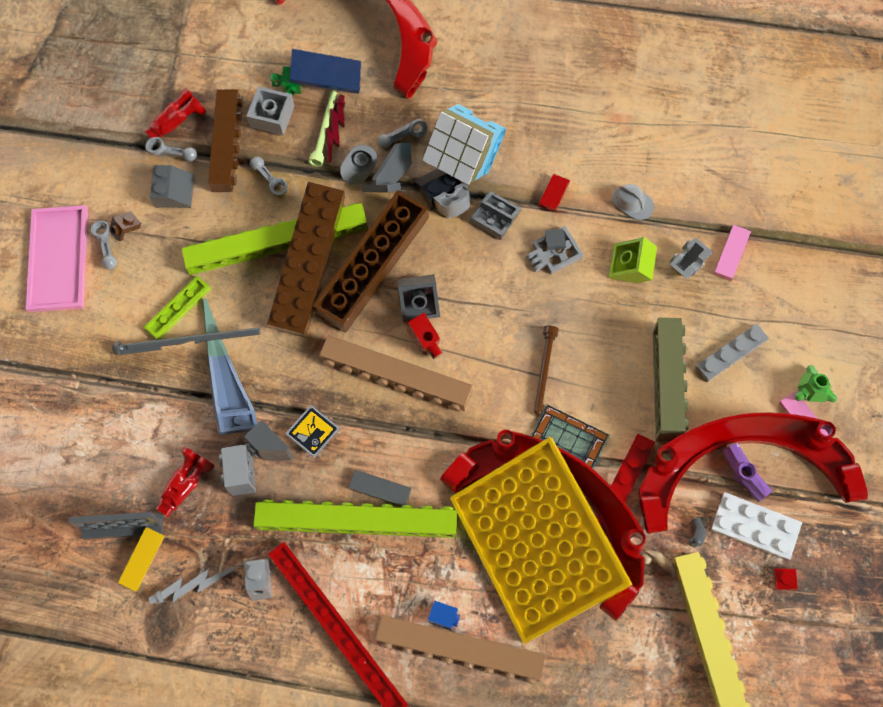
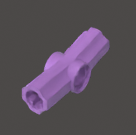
M734 443L722 451L734 472L736 482L743 484L757 502H760L772 492L771 488L758 475L756 467L748 461L738 443ZM741 470H746L749 477L744 476Z

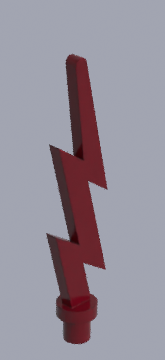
M339 94L338 99L335 101L337 113L332 107L330 108L331 130L328 127L326 128L328 164L332 162L333 142L338 148L340 147L339 124L343 128L345 127L344 107L346 102L344 101L345 96Z

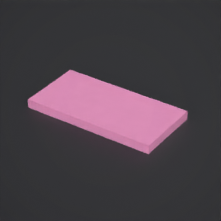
M86 205L31 210L26 295L27 312L84 308L88 217Z

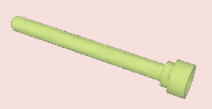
M331 91L316 149L309 157V163L313 166L320 167L323 165L324 157L322 151L326 139V128H329L331 120L330 108L334 109L337 97L336 91Z

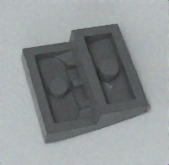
M490 191L481 201L477 211L471 216L470 223L501 240L519 215L521 208Z

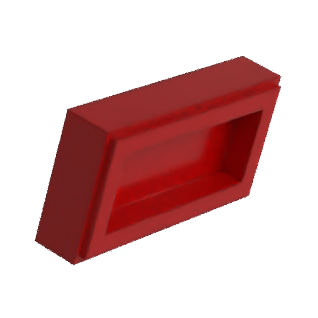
M553 173L539 202V206L556 213L570 180Z

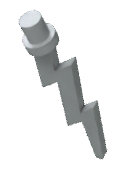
M231 566L206 579L209 570L207 569L181 587L182 577L163 591H156V594L149 596V601L151 604L156 602L162 603L166 597L174 593L172 601L174 602L197 585H199L198 592L233 571L235 567Z

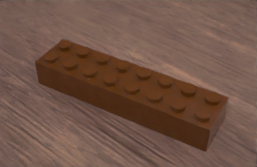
M312 182L307 183L267 322L270 329L304 338L307 337L314 312L312 305L317 300L345 201L344 190Z
M397 190L312 305L315 314L346 333L429 219L428 208Z

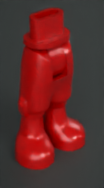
M185 88L181 91L180 96L174 102L168 104L144 132L150 139L153 137L162 138V135L169 134L182 124L191 113L195 112L203 115L206 113V110L197 98Z
M186 446L181 450L184 461L181 467L174 471L162 492V499L159 498L160 502L155 508L167 517H169L173 510L176 511L177 507L197 487L199 479L203 474L215 467L214 464ZM196 464V467H195L194 471L192 472V474H190L189 476H187V475H188V472H189V471L191 470V468Z

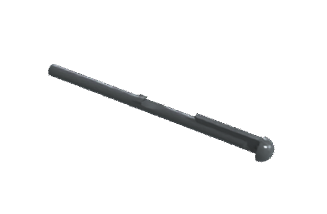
M257 327L126 344L116 341L112 346V350L116 355L162 350L161 347L180 345L192 341L198 344L205 341L260 335L261 332L260 328Z

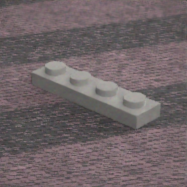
M755 324L697 364L695 368L709 382L768 341L769 337L758 324Z

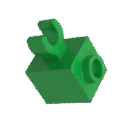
M283 66L282 75L270 74V81H272L273 87L282 85L284 93L292 95L301 94L302 84L289 82L290 66Z

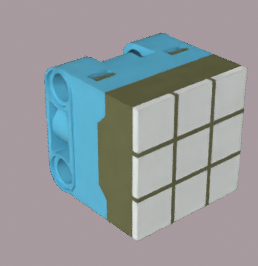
M457 104L440 113L423 161L469 185L486 175L491 169L506 128L493 121L485 122L473 116L472 110Z

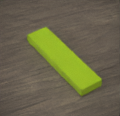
M196 276L143 328L156 340L161 339L211 290V287L199 276Z

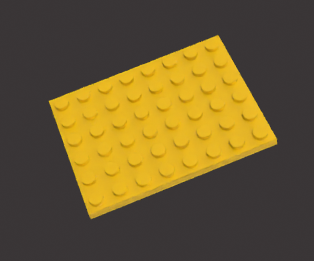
M552 437L545 439L450 497L523 644L529 643L632 585Z

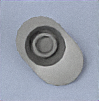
M367 145L355 146L342 163L341 176L343 180L352 185L363 183L377 163L376 152Z
M622 185L613 194L614 205L636 220L647 219L654 211L652 199L643 193L637 185Z

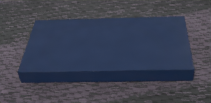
M292 49L290 83L359 94L360 60Z

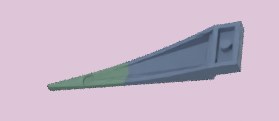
M204 298L206 334L219 332L207 299ZM222 339L206 341L213 414L216 419L218 433L223 435L249 432L258 424L255 410L239 380Z

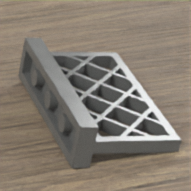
M142 512L69 517V524L82 531L83 540L142 536L146 527L163 534L164 515L162 513Z

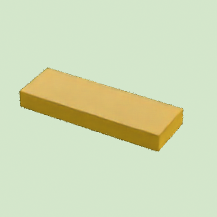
M148 527L145 528L118 581L119 584L135 592L138 591L165 535Z

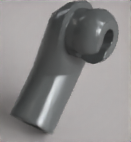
M700 517L690 521L695 530L693 537L689 538V544L693 548L703 545L707 535Z

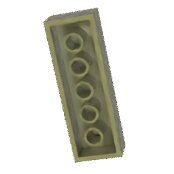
M658 317L653 329L655 441L670 442L684 434L689 428V420L685 418V411L688 410V400L684 398V392H687V380H684L687 363L683 362V355L686 354V344L682 340V337L685 336V325H682V318Z

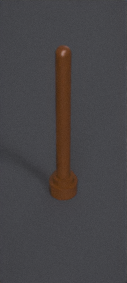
M546 325L543 329L544 339L546 340L534 407L535 415L542 413L552 345L559 332L558 327Z

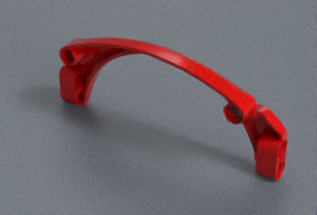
M285 0L272 1H274L278 5H281ZM386 0L396 17L401 35V59L393 88L409 99L415 94L427 76L426 70L431 66L432 51L437 45V38L427 20L411 0ZM431 36L430 40L425 42V39Z
M769 412L739 414L711 421L689 430L662 446L655 457L656 466H650L639 489V499L646 533L668 531L669 506L680 479L698 460L715 450L734 443L772 445L797 454L814 465L826 476L845 503L867 500L868 491L859 463H855L854 455L841 440L833 438L836 433V427L832 422L796 414ZM820 429L826 430L828 436L823 435ZM661 454H668L670 456V460H664L661 457Z
M506 429L501 430L497 435L496 443L493 440L485 441L470 447L466 453H461L443 473L440 481L453 492L458 493L543 440ZM503 439L511 440L509 444H503L501 441ZM558 447L632 583L628 588L602 601L599 609L614 621H617L644 585L645 557L640 555V552L645 546L646 535L629 507L612 486L589 465ZM637 537L641 540V543L635 545L630 539Z

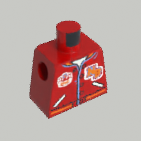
M425 312L408 322L407 332L423 354L429 352L433 359L443 354L438 346L441 339Z

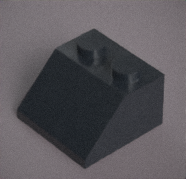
M436 169L413 181L430 210L436 208L434 197L444 192L452 194L455 191V186L461 184L459 179L440 169Z

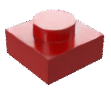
M774 569L775 590H798L796 569Z

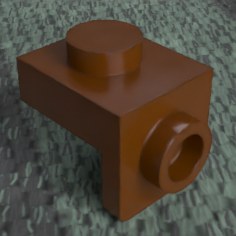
M131 211L112 217L110 232L118 241H122L125 233L140 229L141 222Z

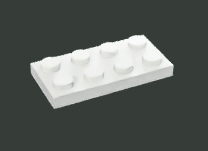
M724 492L711 531L789 561L802 522Z

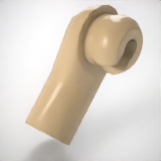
M648 549L642 555L645 557V564L655 561L665 572L672 567V564L661 552Z

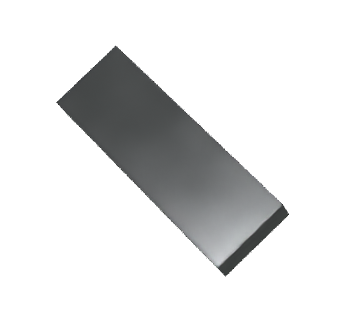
M356 469L349 485L350 490L398 506L407 504L412 490L410 487Z

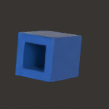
M434 600L428 617V623L452 631L453 626H458L461 615L458 614V608Z

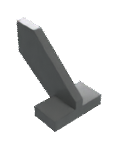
M410 142L399 143L393 146L373 177L372 183L362 185V192L388 193L401 190V184L396 182L412 165Z

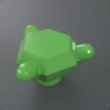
M813 365L807 366V372L803 373L798 385L799 392L794 395L795 400L801 401L805 399L808 402H826L827 400L832 403L836 402L837 396L831 390L828 377L824 374H818Z

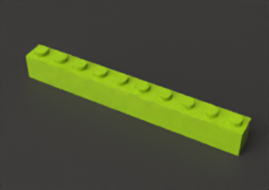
M353 203L342 208L334 239L368 230L362 203ZM297 218L288 222L282 221L272 226H262L252 231L246 230L236 235H226L216 240H207L205 243L197 245L190 244L182 248L185 267L189 275H194L288 251Z
M262 500V502H256L254 527L257 530L456 538L457 510H453L452 507H441V510L433 509L431 506L413 509V506L410 505L393 508V505L389 504L373 507L372 504L353 506L352 503H341V506L333 505L331 502H322L321 505H314L310 501L294 504L293 501L284 500L282 503H274L273 500Z

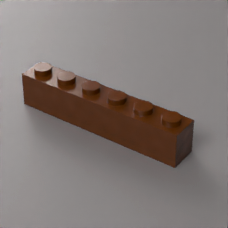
M217 89L208 178L211 192H233L234 185L237 184L235 169H238V159H236V154H239L240 150L239 143L237 142L238 138L241 137L239 122H242L240 107H243V97L240 96L238 89Z

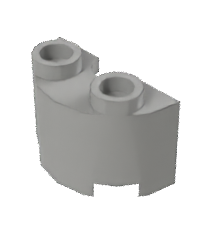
M463 182L455 186V191L452 194L444 192L434 197L436 210L448 219L461 215L470 207L468 185Z
M696 237L692 241L688 240L682 247L684 251L680 255L676 253L669 261L670 265L687 280L701 269L705 264L704 261L713 252Z

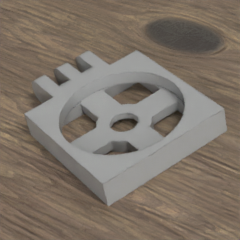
M566 226L559 228L564 230V236L567 239L565 241L566 248H561L562 251L559 253L555 249L543 252L542 247L546 242L545 236L533 241V246L536 250L529 253L526 257L528 260L533 259L530 261V264L532 266L536 265L533 268L535 272L547 267L550 274H553L583 259L584 254ZM573 247L574 255L568 258L565 251ZM557 256L561 263L555 265L550 263L548 259Z

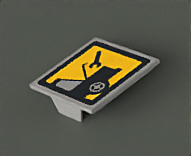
M310 405L285 434L315 458L340 428Z

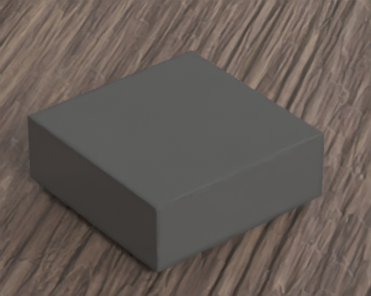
M563 229L545 231L547 250L566 248Z

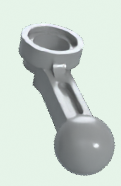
M415 119L389 134L380 135L377 143L381 148H388L391 143L409 134L417 138L422 137L427 132V124L422 119ZM420 123L421 127L414 131V126Z
M153 137L146 143V149L151 155L184 158L188 162H192L197 158L195 149L191 147L182 149L165 146L158 137ZM160 145L157 150H152L154 146Z
M256 156L250 160V167L258 171L268 182L270 192L274 196L281 197L287 193V182L282 178H274L264 166V161L261 157ZM282 185L284 189L281 192H276L274 187Z
M97 221L91 226V233L100 240L104 256L102 260L103 267L107 270H112L117 266V260L112 256L109 243L110 227L105 221ZM100 229H106L102 234H97Z

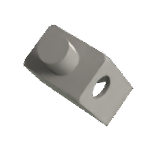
M269 559L244 562L246 592L251 600L273 598Z

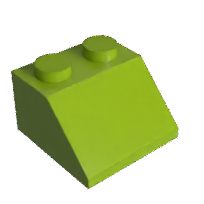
M644 237L614 244L609 278L633 283L651 281L653 279L657 246Z

